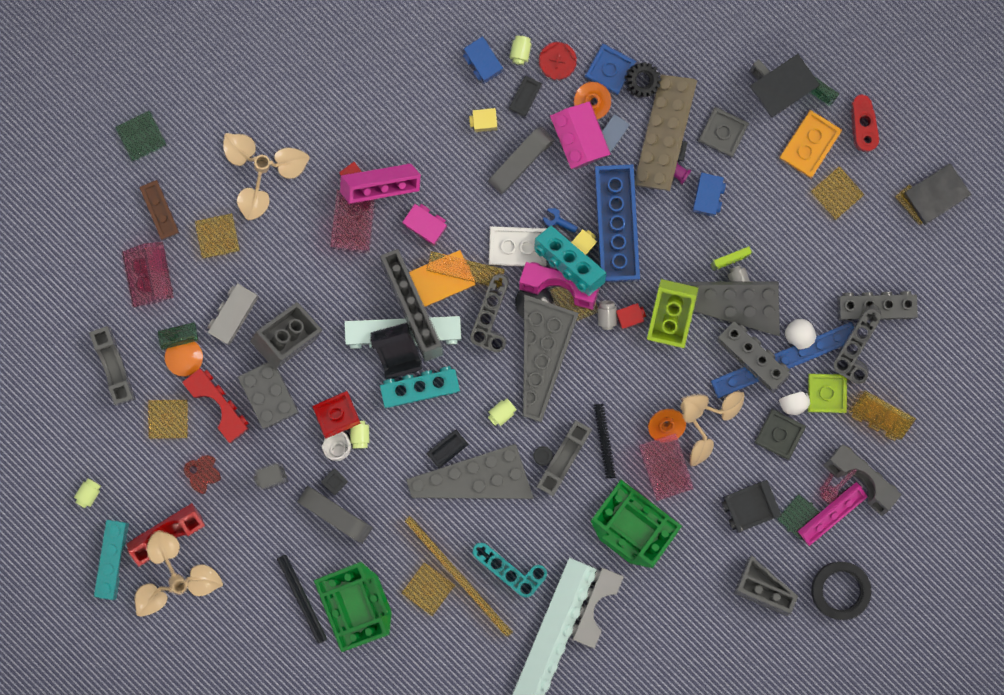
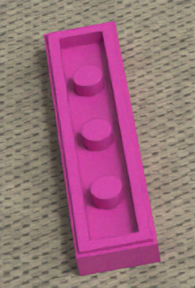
M857 482L854 483L803 526L798 533L808 546L812 545L868 496Z

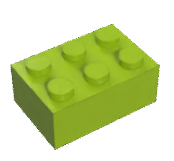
M661 279L647 340L685 348L698 287Z

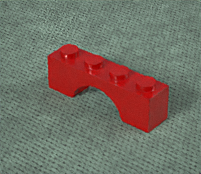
M200 368L182 383L194 398L210 397L219 404L222 418L218 429L229 443H233L249 430L247 427L249 422L243 415L239 416L236 413L237 407L231 400L227 401L223 395L226 393L219 384L215 386L211 381L214 378L207 369L204 371Z
M191 503L126 543L128 552L139 567L150 560L147 553V545L149 539L156 531L169 533L175 538L183 535L189 536L205 526L203 518L194 504Z

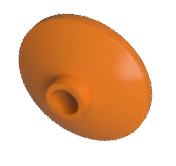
M585 83L575 94L574 106L590 102L597 120L601 119L608 113L611 107L610 92L600 83ZM593 98L597 99L596 105L592 104Z
M674 409L658 411L651 417L648 423L649 434L659 442L674 441L686 429V421H684L683 414Z

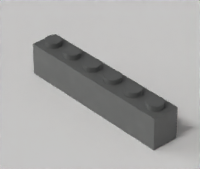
M396 249L380 255L382 268L424 361L427 362L442 356L441 342L399 250Z

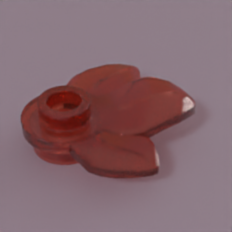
M204 455L197 461L191 460L185 464L184 473L190 479L191 487L195 491L205 494L207 484L216 483L221 480L220 473L213 467L216 458ZM192 466L197 467V472L194 474L190 471Z

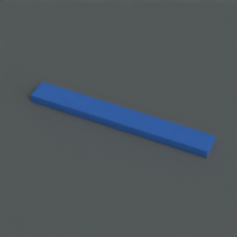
M852 322L816 336L815 342L809 348L797 349L796 346H792L774 354V359L779 364L781 362L784 363L789 369L842 347L854 326ZM743 367L710 382L719 399L757 383L759 380Z

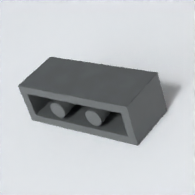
M275 463L255 470L254 480L257 487H261V489L268 490L289 482L281 463Z

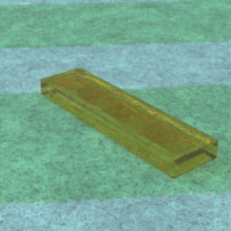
M431 251L426 271L489 286L491 279L498 273L504 274L505 269ZM502 278L495 280L497 282L496 288L498 289L502 285Z

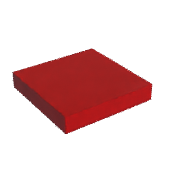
M348 391L312 406L325 439L361 424Z

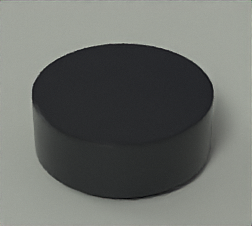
M545 446L538 447L533 454L534 461L541 466L549 464L553 457L551 450Z

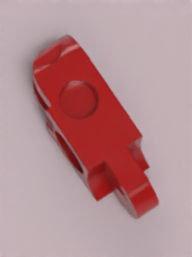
M861 94L855 97L851 103L854 145L859 151L870 152L879 144V133L872 100L868 96ZM860 118L867 119L869 123L868 126H862L860 124ZM869 137L870 143H866L864 138Z

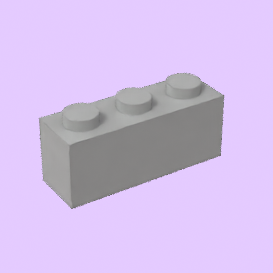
M238 283L230 288L227 294L229 296L226 303L222 302L217 311L219 312L217 318H213L207 327L209 334L229 346L259 298L258 295Z

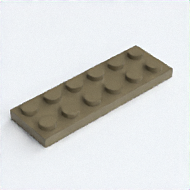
M661 74L660 87L657 88L634 182L636 186L670 191L697 80Z

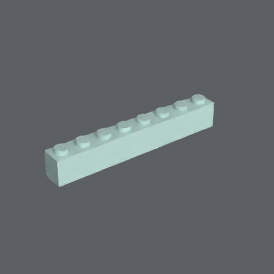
M568 559L513 695L546 694L553 674L558 668L560 657L565 651L567 640L572 634L574 623L580 615L583 601L587 598L588 589L595 578L597 569L574 559Z

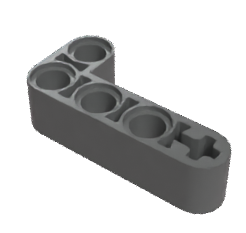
M542 126L538 127L492 175L488 182L502 195L535 159L554 143L555 139Z
M498 273L491 279L470 335L473 344L496 353L501 352L507 344L504 335L492 330L509 285V278L503 273ZM502 278V282L505 283V285H501L498 292L491 291V288L495 290L497 287V282H495V280ZM496 296L498 304L491 305L488 302V297ZM482 314H489L491 322H483L481 319ZM475 332H483L484 340L478 341L475 338ZM493 339H501L502 347H495L492 343Z
M876 305L866 307L834 361L835 371L857 384L864 383L868 378L869 369L867 365L857 358L880 322L881 310ZM873 312L876 313V316L872 317L869 324L867 322L869 319V314H872ZM859 328H865L868 331V333L866 335H860L857 332V330ZM855 344L858 349L850 351L847 346ZM845 360L848 365L841 367L838 361ZM856 370H862L864 371L865 375L859 377L854 372Z
M308 485L297 501L326 522L362 544L373 529L372 526L355 517Z

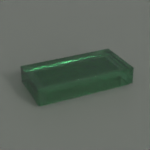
M195 322L158 331L161 350L199 340Z

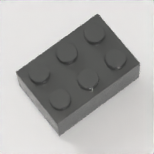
M296 302L257 330L250 342L276 370L313 343L322 332V329L302 306Z
M268 362L238 376L264 430L299 413L279 369L275 370Z

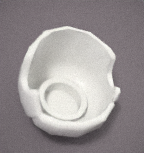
M805 319L793 320L785 330L787 341L789 344L796 346L797 349L809 348L815 342V329Z
M798 392L779 399L782 410L789 415H799L810 405L809 396L804 392Z
M341 432L327 439L324 437L322 450L330 460L341 461L349 455L351 442L349 437L344 432Z

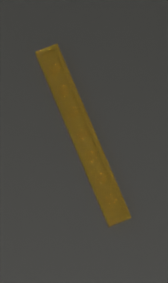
M409 516L405 523L506 637L513 633L417 522Z

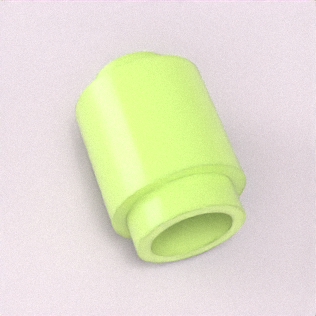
M516 36L515 40H513L510 59L513 60L514 64L524 65V62H528L531 50L530 38Z
M508 399L501 400L488 411L490 414L488 418L495 426L497 424L502 426L514 415L517 409Z
M360 421L361 424L350 428L352 448H368V443H370L369 425H365V421Z
M89 478L86 482L83 481L74 496L77 499L75 503L83 508H86V506L91 507L100 492L101 485Z

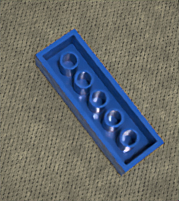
M634 164L595 166L599 264L606 272L605 283L639 281L640 269Z

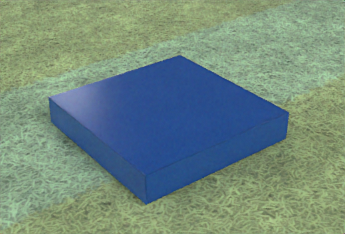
M602 44L584 78L600 83L608 91L618 95L626 81L624 79V76L627 75L626 71L632 65H635L636 61Z

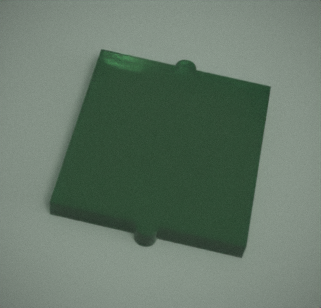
M798 494L777 520L787 528L788 532L791 531L802 540L803 538L798 531L820 512L813 506L812 502L809 503Z

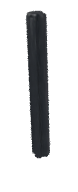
M287 555L278 557L277 561L317 643L320 644L326 641L327 637Z

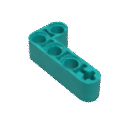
M477 543L473 548V555L477 560L523 597L533 595L547 577V571L542 565H534L524 576L487 544ZM484 546L486 548L485 552L488 555L490 552L494 554L489 558L488 563L483 561L486 559L484 555H480V557L477 555V547L482 548ZM494 558L502 561V566L499 569L491 567V561ZM536 568H541L544 571V575L540 579H536L533 576V571ZM510 570L517 574L516 580L512 582L508 581L505 577L506 573ZM523 583L531 585L530 593L524 594L521 592L520 587Z

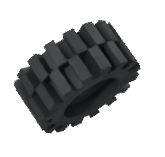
M646 62L632 65L626 71L627 75L624 76V79H626L624 84L628 87L626 88L627 91H630L632 96L635 95L638 98L651 96L660 87L659 82H661V78L658 76L660 72H657V68L655 66L652 67L650 63L646 64ZM639 73H645L649 77V83L644 88L636 83V77Z

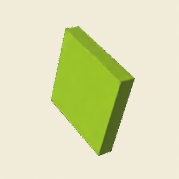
M750 246L714 260L710 264L712 270L715 271L748 258L752 253Z
M808 374V396L810 399L808 412L847 413V378L840 374Z

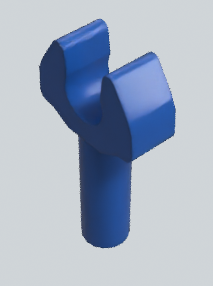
M550 208L547 210L555 216V219L549 220L544 217L543 221L546 226L559 225L575 234L578 227L562 219L558 209Z

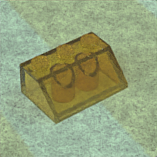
M866 390L858 393L848 411L852 414L851 417L858 422L863 420L869 423L868 427L878 432L881 430L885 432V437L892 441L896 439L902 440L916 420V418Z

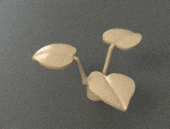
M226 133L224 136L223 147L228 161L236 166L244 165L246 160L254 161V168L258 172L255 190L245 188L239 193L237 198V205L245 219L254 220L263 215L269 206V195L264 191H259L262 173H266L269 167L273 166L278 167V172L282 177L287 179L296 178L303 172L310 156L298 149L283 148L276 152L275 164L266 155L250 158L256 150L255 143L250 137L243 134Z
M743 391L729 394L723 401L721 410L707 406L709 400L705 395H692L683 398L681 410H683L684 421L687 423L693 422L703 437L702 440L696 442L690 456L691 467L706 460L714 447L713 440L707 439L706 434L696 419L702 416L705 409L722 414L723 420L732 419L742 408L744 402Z
M156 531L149 539L147 553L150 560L155 564H160L163 561L166 562L172 574L169 579L170 587L160 586L157 589L151 583L139 587L134 598L137 616H147L160 610L167 602V595L161 590L182 594L188 586L189 591L193 595L205 596L215 589L222 587V580L218 573L207 565L194 566L190 570V577H187L185 580L181 575L175 574L169 559L177 556L180 549L179 542L169 533Z

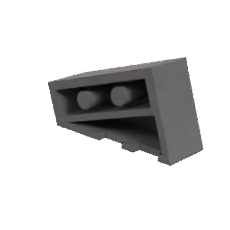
M752 555L747 559L734 594L784 616H789L792 613L798 595L773 576Z

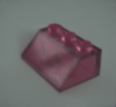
M163 242L144 243L122 251L133 307L159 303L174 298Z

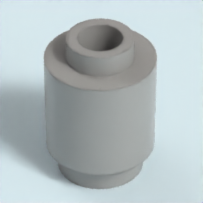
M736 266L729 269L731 273L727 275L730 282L750 281L745 268L741 269V266Z
M600 301L597 307L598 326L604 330H611L613 326L617 325V306H615L614 301Z

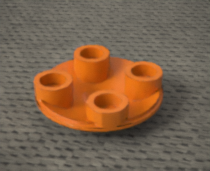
M177 339L167 347L165 352L166 366L172 373L178 376L192 375L200 369L203 362V353L200 346L191 339Z

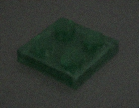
M150 110L115 127L132 162L167 145Z

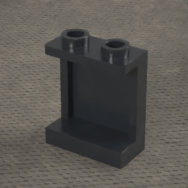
M408 323L371 332L370 343L372 348L376 349L384 368L385 379L397 378L422 369V358Z
M768 480L723 497L724 501L721 502L725 513L729 512L730 514L729 524L732 530H736L737 533L782 516Z

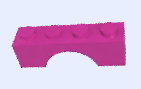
M536 262L525 263L519 281V290L537 295L549 286L564 287L572 294L574 305L591 310L594 308L599 292L598 288L588 296L586 293L579 291L571 280L565 279L557 268L543 267Z

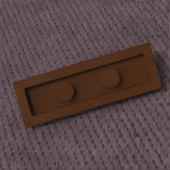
M158 180L139 187L161 240L179 234L180 232Z

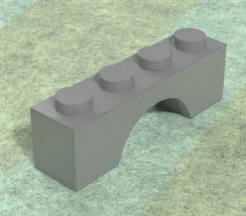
M605 568L596 571L593 580L595 585L593 589L589 588L586 607L582 606L580 609L579 617L581 619L579 624H574L571 634L574 635L573 640L595 649L602 632L594 620L595 605L601 598L607 595H617L624 576Z

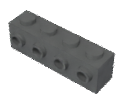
M902 291L900 295H892V292H881V295L874 296L873 292H863L862 296H854V293H842V296L837 298L838 321L859 320L869 305H876L880 308V320L918 318L917 295H912L911 291ZM876 313L869 314L868 320H871L873 316L875 317Z
M733 322L718 337V342L774 394L789 379V368L782 362L779 364L774 359L775 355L767 349L765 351L760 346L761 342L755 336L750 337L746 333L747 329L741 323Z

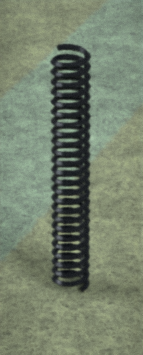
M594 404L595 418L598 421L596 424L599 427L597 430L600 433L598 436L601 439L599 442L602 445L600 448H603L601 449L603 451L601 454H604L602 455L604 457L602 460H605L603 463H606L603 466H606L604 469H607L604 472H607L605 475H608L605 478H616L614 464H612L614 462L612 461L613 458H611L613 456L611 455L612 452H610L612 450L610 449L611 446H609L611 444L608 443L610 442L608 440L610 437H607L609 436L607 434L609 431H606L608 430L606 428L608 425H605L607 422H604L607 419H604L606 416H603L606 413H603L605 410H602L605 407H602L604 404Z

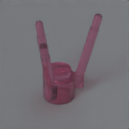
M853 469L835 488L832 485L828 487L834 474L830 473L824 485L820 488L822 492L819 495L830 505L846 491L844 490L840 494L838 492L857 472V469Z

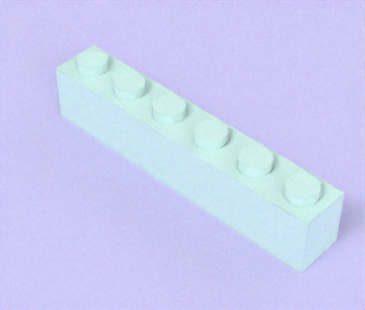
M460 316L429 317L440 341H446L447 345L457 344V341H461ZM406 319L345 321V343L347 346L350 345V349L362 348V345H369V348H372L370 343L371 332L407 323Z

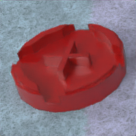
M553 42L542 49L539 56V66L546 77L553 80H563L574 72L577 57L574 50L568 44Z

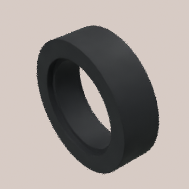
M833 562L825 565L817 572L812 582L811 593L814 604L824 615L836 620H849L859 616L867 608L871 599L872 589L868 576L861 568L848 562ZM836 572L851 574L857 580L860 588L857 602L845 610L832 608L823 596V586L826 579Z

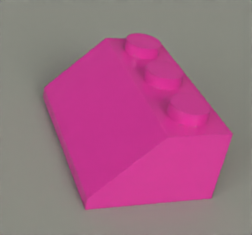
M590 102L566 108L550 116L571 169H579L611 155Z

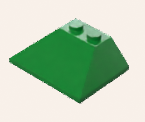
M623 480L619 481L590 521L601 542L630 564L648 568L655 566L682 527V525Z
M359 562L314 580L341 652L389 635L392 611L378 576L365 564Z

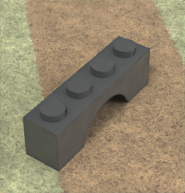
M105 326L89 332L95 351L103 365L114 405L120 406L136 400L111 327Z
M577 420L574 421L536 486L537 488L552 497L554 496L592 429Z
M844 444L837 448L823 465L837 478L845 475L859 478L868 490L867 504L881 516L890 511L902 495L894 485L889 484L880 473L874 471L865 460L860 459L850 447Z

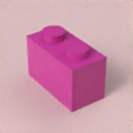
M414 204L402 224L435 246L447 228L446 220L437 214L435 217L429 213L430 209L426 206Z

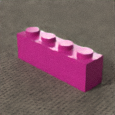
M405 164L341 175L340 193L350 204L417 192L420 189L421 174L412 164Z

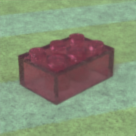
M337 190L330 244L332 249L370 253L376 199L349 204L340 193V190Z
M676 433L638 445L657 501L694 489Z

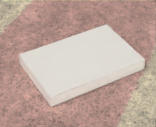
M490 227L489 265L524 267L526 262H536L546 267V259L543 256H539L534 249L535 238L546 229Z

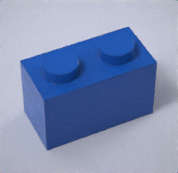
M484 37L479 38L464 48L465 54L462 56L468 65L472 64L474 67L473 73L478 81L482 80L483 83H486L503 72L502 65Z
M706 173L700 174L692 212L712 217L716 215V212L720 213L722 202L719 201L720 194H724L726 183H723L724 177Z

